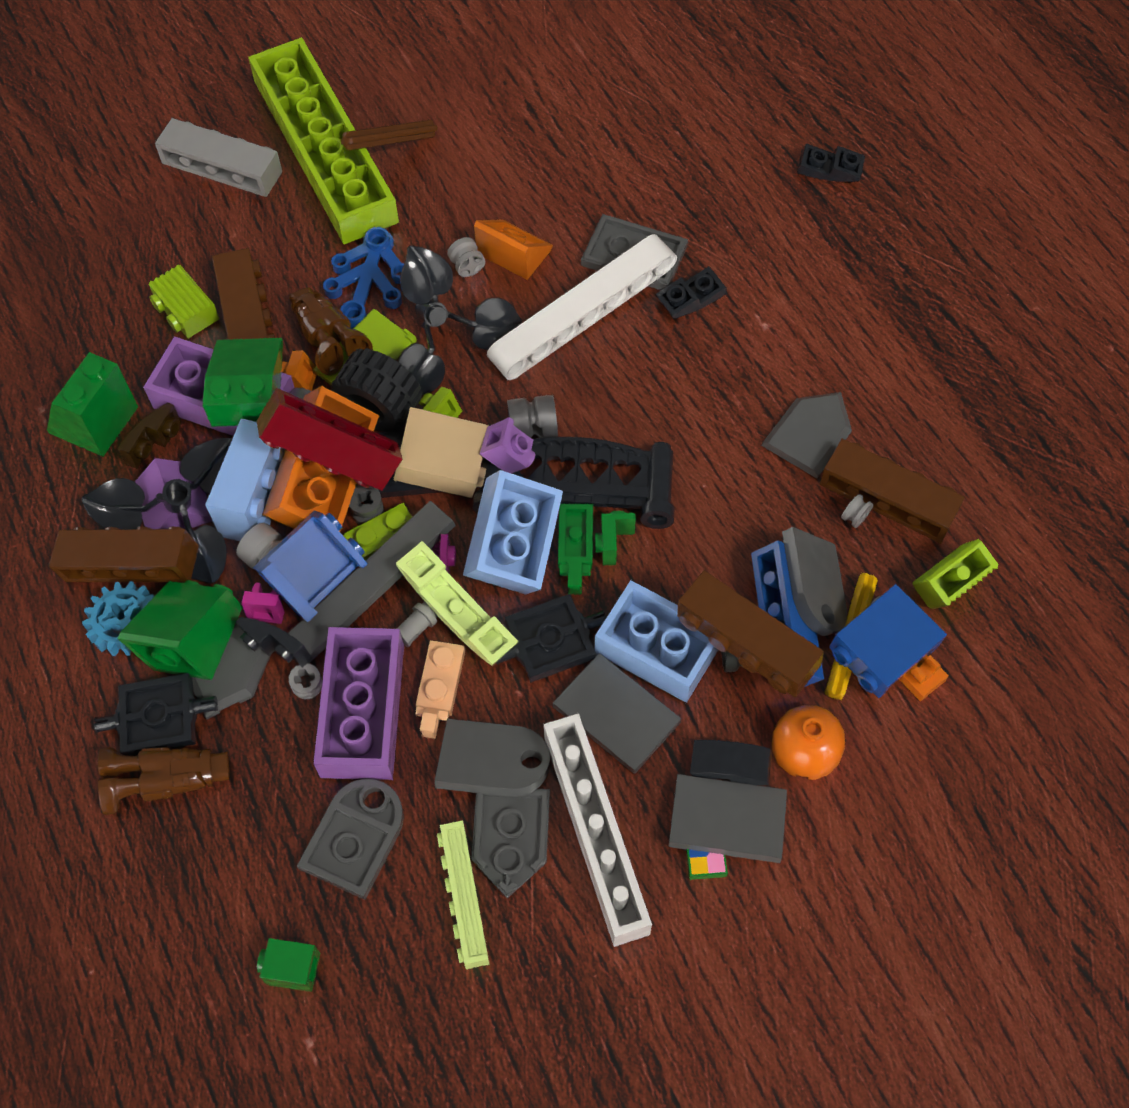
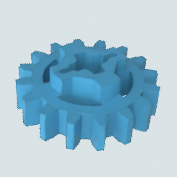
M130 581L127 587L123 588L119 582H115L114 590L109 591L104 586L101 588L103 593L101 598L96 596L90 598L94 603V607L84 609L89 619L82 621L88 631L86 633L87 637L92 643H95L99 651L103 652L107 649L112 656H116L119 649H122L126 656H129L131 650L117 638L120 632L151 601L154 595H150L144 585L137 589L134 582Z

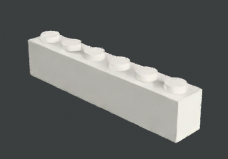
M579 713L544 724V739L548 746L613 946L649 936L652 923Z

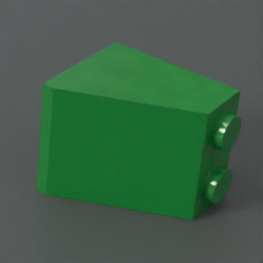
M89 352L52 402L47 427L48 433L104 457L138 408L118 364Z
M186 580L184 583L169 581L128 623L117 639L153 671L176 675L189 673L194 678L212 680L243 606L233 596V591L226 586L215 584L213 587L202 586L190 580Z

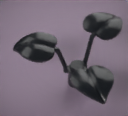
M410 245L407 247L406 259L400 277V286L403 295L409 301L416 304L415 312L423 321L421 327L425 331L428 350L420 343H413L403 350L397 362L413 374L421 386L422 395H425L438 388L445 375L443 359L433 354L435 345L430 327L441 326L447 318L474 327L472 332L473 343L481 349L489 350L497 340L522 324V319L508 301L498 297L488 298L477 306L474 314L475 321L447 311L445 305L438 301L437 295L447 293L452 287L453 272L450 265L437 253L423 247Z
M232 438L210 440L191 449L182 459L180 467L181 475L187 481L185 482L181 479L168 481L164 485L162 493H158L156 498L146 505H143L145 494L136 482L130 479L117 478L103 483L92 492L82 496L84 508L89 516L104 529L116 527L121 530H134L142 524L141 512H147L160 502H163L168 511L181 514L186 531L199 545L191 579L207 584L215 583L222 575L226 565L227 549L225 540L221 533L210 525H203L193 531L187 509L191 505V490H196L200 486L205 493L210 494Z

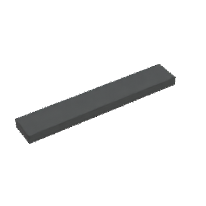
M429 501L366 560L368 565L363 569L360 567L356 569L315 608L318 613L309 622L302 620L288 633L301 642L313 657L308 664L326 648L328 627H349L403 576L396 566V562L421 541L431 549L441 540V534H447L456 526L453 520L432 501Z

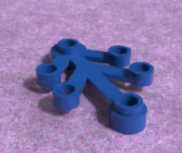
M382 227L369 229L365 234L363 244L345 253L334 255L331 260L334 272L340 274V276L328 278L323 283L326 297L336 299L342 295L344 287L358 281L353 299L345 302L340 309L349 319L351 329L366 316L365 303L372 282L375 283L383 294L384 305L387 308L396 309L402 304L400 290L392 286L378 267L381 257L391 268L393 282L400 284L401 275L396 274L402 272L404 263H401L392 251L394 246L392 235ZM367 256L365 263L351 269L352 262ZM341 262H344V263H345L344 265H337L338 263H341ZM330 287H337L334 290H329ZM393 296H394V297H397V298L394 299V300H389V299H388V298L393 297Z

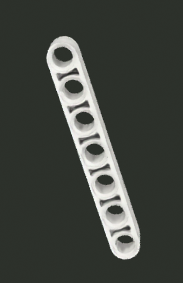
M653 234L646 237L497 340L489 348L487 357L507 380L519 377L666 274L675 265L677 255L657 235Z

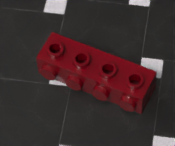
M279 388L275 389L256 421L259 438L268 446L276 449L281 447L293 452L297 458L305 462L314 461L323 465L326 470L335 475L344 474L351 477L356 483L365 488L374 487L383 491L403 460L398 442Z

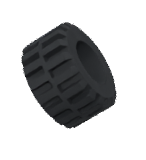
M356 349V351H353L331 384V391L378 414L379 418L375 429L385 432L400 431L407 422L410 407L415 408L422 397L421 386L413 374L393 358L371 349Z

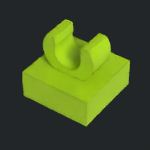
M442 386L435 395L426 393L419 401V405L424 406L422 410L456 418L462 412L451 389Z

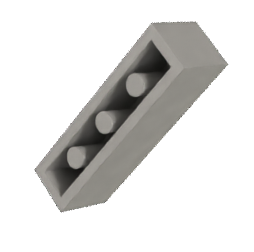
M171 118L155 142L162 164L264 197L268 196L283 172L278 152L269 147H262L241 138H234L221 134L216 130L205 129L190 122H183Z

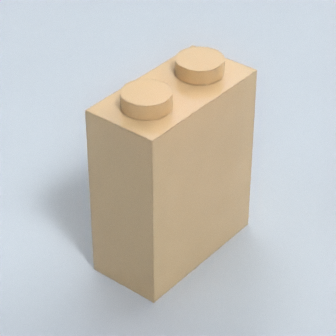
M410 407L400 449L403 460L395 471L394 480L472 498L476 487L481 488L485 479L486 468L481 467L483 456L480 455L486 429L489 425Z

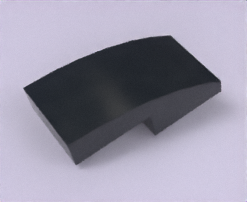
M806 143L801 151L797 173L828 181L859 182L865 155L837 146L834 153Z
M708 266L686 282L682 277L658 292L656 296L672 318L675 319L693 313L728 293L726 286Z
M243 617L236 621L237 625L244 632L240 638L254 652L260 648L270 656L276 651L287 663L294 659L302 668L313 658L301 642L274 625Z
M694 740L690 774L694 777L708 779H730L731 782L750 785H769L772 751L770 748L747 743L721 740Z

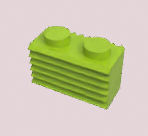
M181 265L171 268L170 271H166L159 278L156 277L154 281L149 282L153 294L149 298L153 306L159 313L165 311L168 315L166 319L176 333L182 331L187 339L219 320L214 303Z
M977 539L962 544L912 584L929 608L936 609L950 606V603L955 602L956 598L966 593V590L971 589L972 586L977 585V582L982 581V578L987 577V574L998 569V563L983 542Z

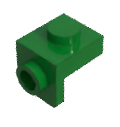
M618 510L612 511L609 514H601V533H595V552L602 553L603 566L616 565V535L635 534V513Z

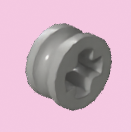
M858 494L846 507L841 518L844 521L851 520V525L857 528L870 513L873 503L870 501L865 503L863 496Z
M307 663L303 668L298 665L291 670L289 684L293 693L298 698L311 699L321 692L323 680L314 665ZM304 675H308L311 679V686L303 688L302 684L298 683L302 682L301 677Z

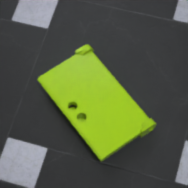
M372 309L353 328L367 335L372 342L373 351L381 352L394 360L399 358L404 349L417 342V338L406 328L402 330L375 309ZM343 350V354H344V363H343V366H344V364L346 363V361L348 360L349 357L346 355V353H345L344 350ZM317 366L313 369L315 374L330 385L340 372L338 371L333 375H325L320 372Z

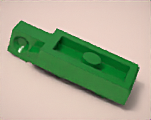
M560 504L558 569H560V576H568V594L582 595V576H591L593 504Z

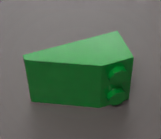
M282 338L226 339L216 341L205 375L203 408L211 427L238 426L240 419L257 421L275 389H280Z

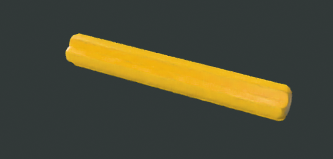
M860 574L845 626L871 605L878 582L874 575ZM835 659L825 694L830 698L842 700L852 671L848 667L840 665Z

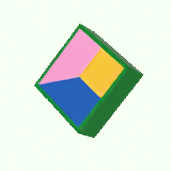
M690 849L686 850L689 880L727 877L725 855Z

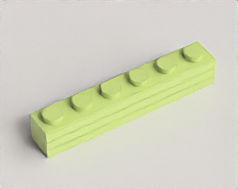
M463 820L440 825L441 833H437L439 847H444L445 855L441 856L443 870L448 869L449 878H445L447 893L452 892L453 901H449L451 916L456 915L457 924L453 925L455 939H460L461 948L457 949L459 963L464 962L466 969L489 965Z

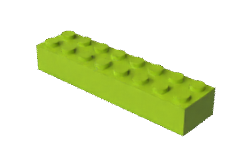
M301 37L249 56L248 59L254 82L343 245L365 237L366 232L373 227L387 228L399 223L395 198L367 149L346 150L344 145L341 144L340 139L343 138V133L353 131L355 128L303 38Z

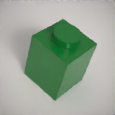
M269 938L267 948L261 949L259 953L257 972L261 973L260 978L266 985L312 992L321 953L315 945Z

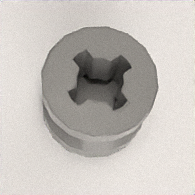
M461 238L455 241L448 249L447 255L451 262L456 264V271L462 277L477 274L485 265L486 260L483 254L477 251V244L472 238Z

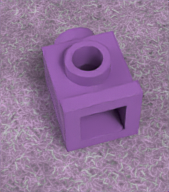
M508 417L487 427L480 455L501 470L512 474L529 467L535 459V452L531 450L534 440L513 425L514 420Z

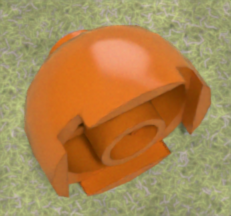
M800 705L790 709L778 720L772 735V753L777 764L788 774L795 777L799 775L816 780L829 775L838 766L845 750V734L839 719L829 710L817 705Z

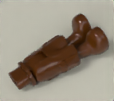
M306 287L290 295L291 307L301 325L302 334L313 347L318 348L315 356V365L321 373L333 375L340 371L344 363L343 350L348 357L356 349L373 350L372 342L367 335L358 330L351 329V323L343 312L338 308H334L327 298L322 297L319 292Z
M112 747L101 748L98 754V771L101 779H98V793L103 815L115 814L119 810L121 800L131 795L141 794L144 801L167 799L173 797L174 794L202 789L206 787V784L208 787H213L214 782L230 780L228 752L212 753L211 748L200 750L152 747L142 748L138 756H127L119 754ZM142 772L140 777L117 778L121 773Z

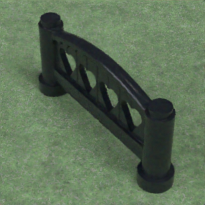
M545 437L533 439L531 450L535 452V458L541 460L542 463L528 479L562 490L563 494L560 504H593V506L641 509L640 520L643 525L653 529H664L673 525L675 508L671 504L673 451L668 443L656 442L649 451H644L629 445L595 438ZM483 458L482 467L486 468L484 483L475 492L472 508L476 514H478L486 478L501 470L485 458ZM555 459L561 463L569 460L575 466L561 481H558L547 465L550 460ZM583 462H591L594 465L601 462L605 463L608 468L594 483H591L580 465ZM616 464H624L626 467L638 465L641 470L628 485H624L613 467ZM520 471L512 473L514 475L523 477Z

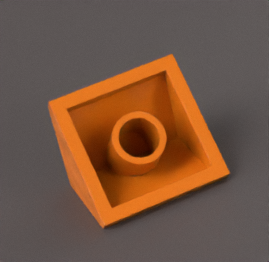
M503 219L476 220L474 225L477 251L481 252L484 258L526 280L529 279L553 247L552 244Z

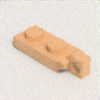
M430 640L415 713L416 716L422 717L420 725L422 737L436 739L440 720L447 721L449 715L452 716L465 656L464 645Z

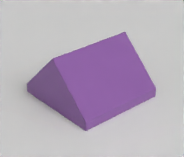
M155 458L135 481L145 494L143 505L155 499L158 493H162L163 487L168 481L173 479L187 481L181 475L180 461ZM200 486L196 490H191V505L187 509L192 528L212 521L205 505L208 499L207 495ZM160 502L147 512H141L145 527L167 529L168 527L175 526L185 529L181 514L168 511L163 502Z

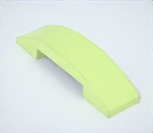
M423 541L396 562L398 569L434 613L470 649L491 666L518 643V640L495 616L491 618L445 570L446 565Z

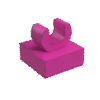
M259 582L254 584L252 592L244 591L242 606L246 618L282 624L284 609L279 594L274 590L271 593H262L263 589Z

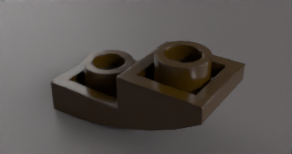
M166 403L151 412L123 439L117 449L126 465L138 469L142 461L151 454L153 444L166 447L170 439L177 435L181 420L173 404Z

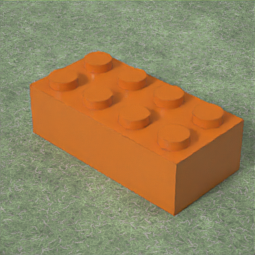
M324 386L318 387L303 398V400L362 427L371 431L375 430L379 418L378 414ZM285 449L262 515L295 529L315 510L324 515L329 512L343 525L356 482L353 478L344 474L335 475L326 470L323 465L314 461H302L293 452Z

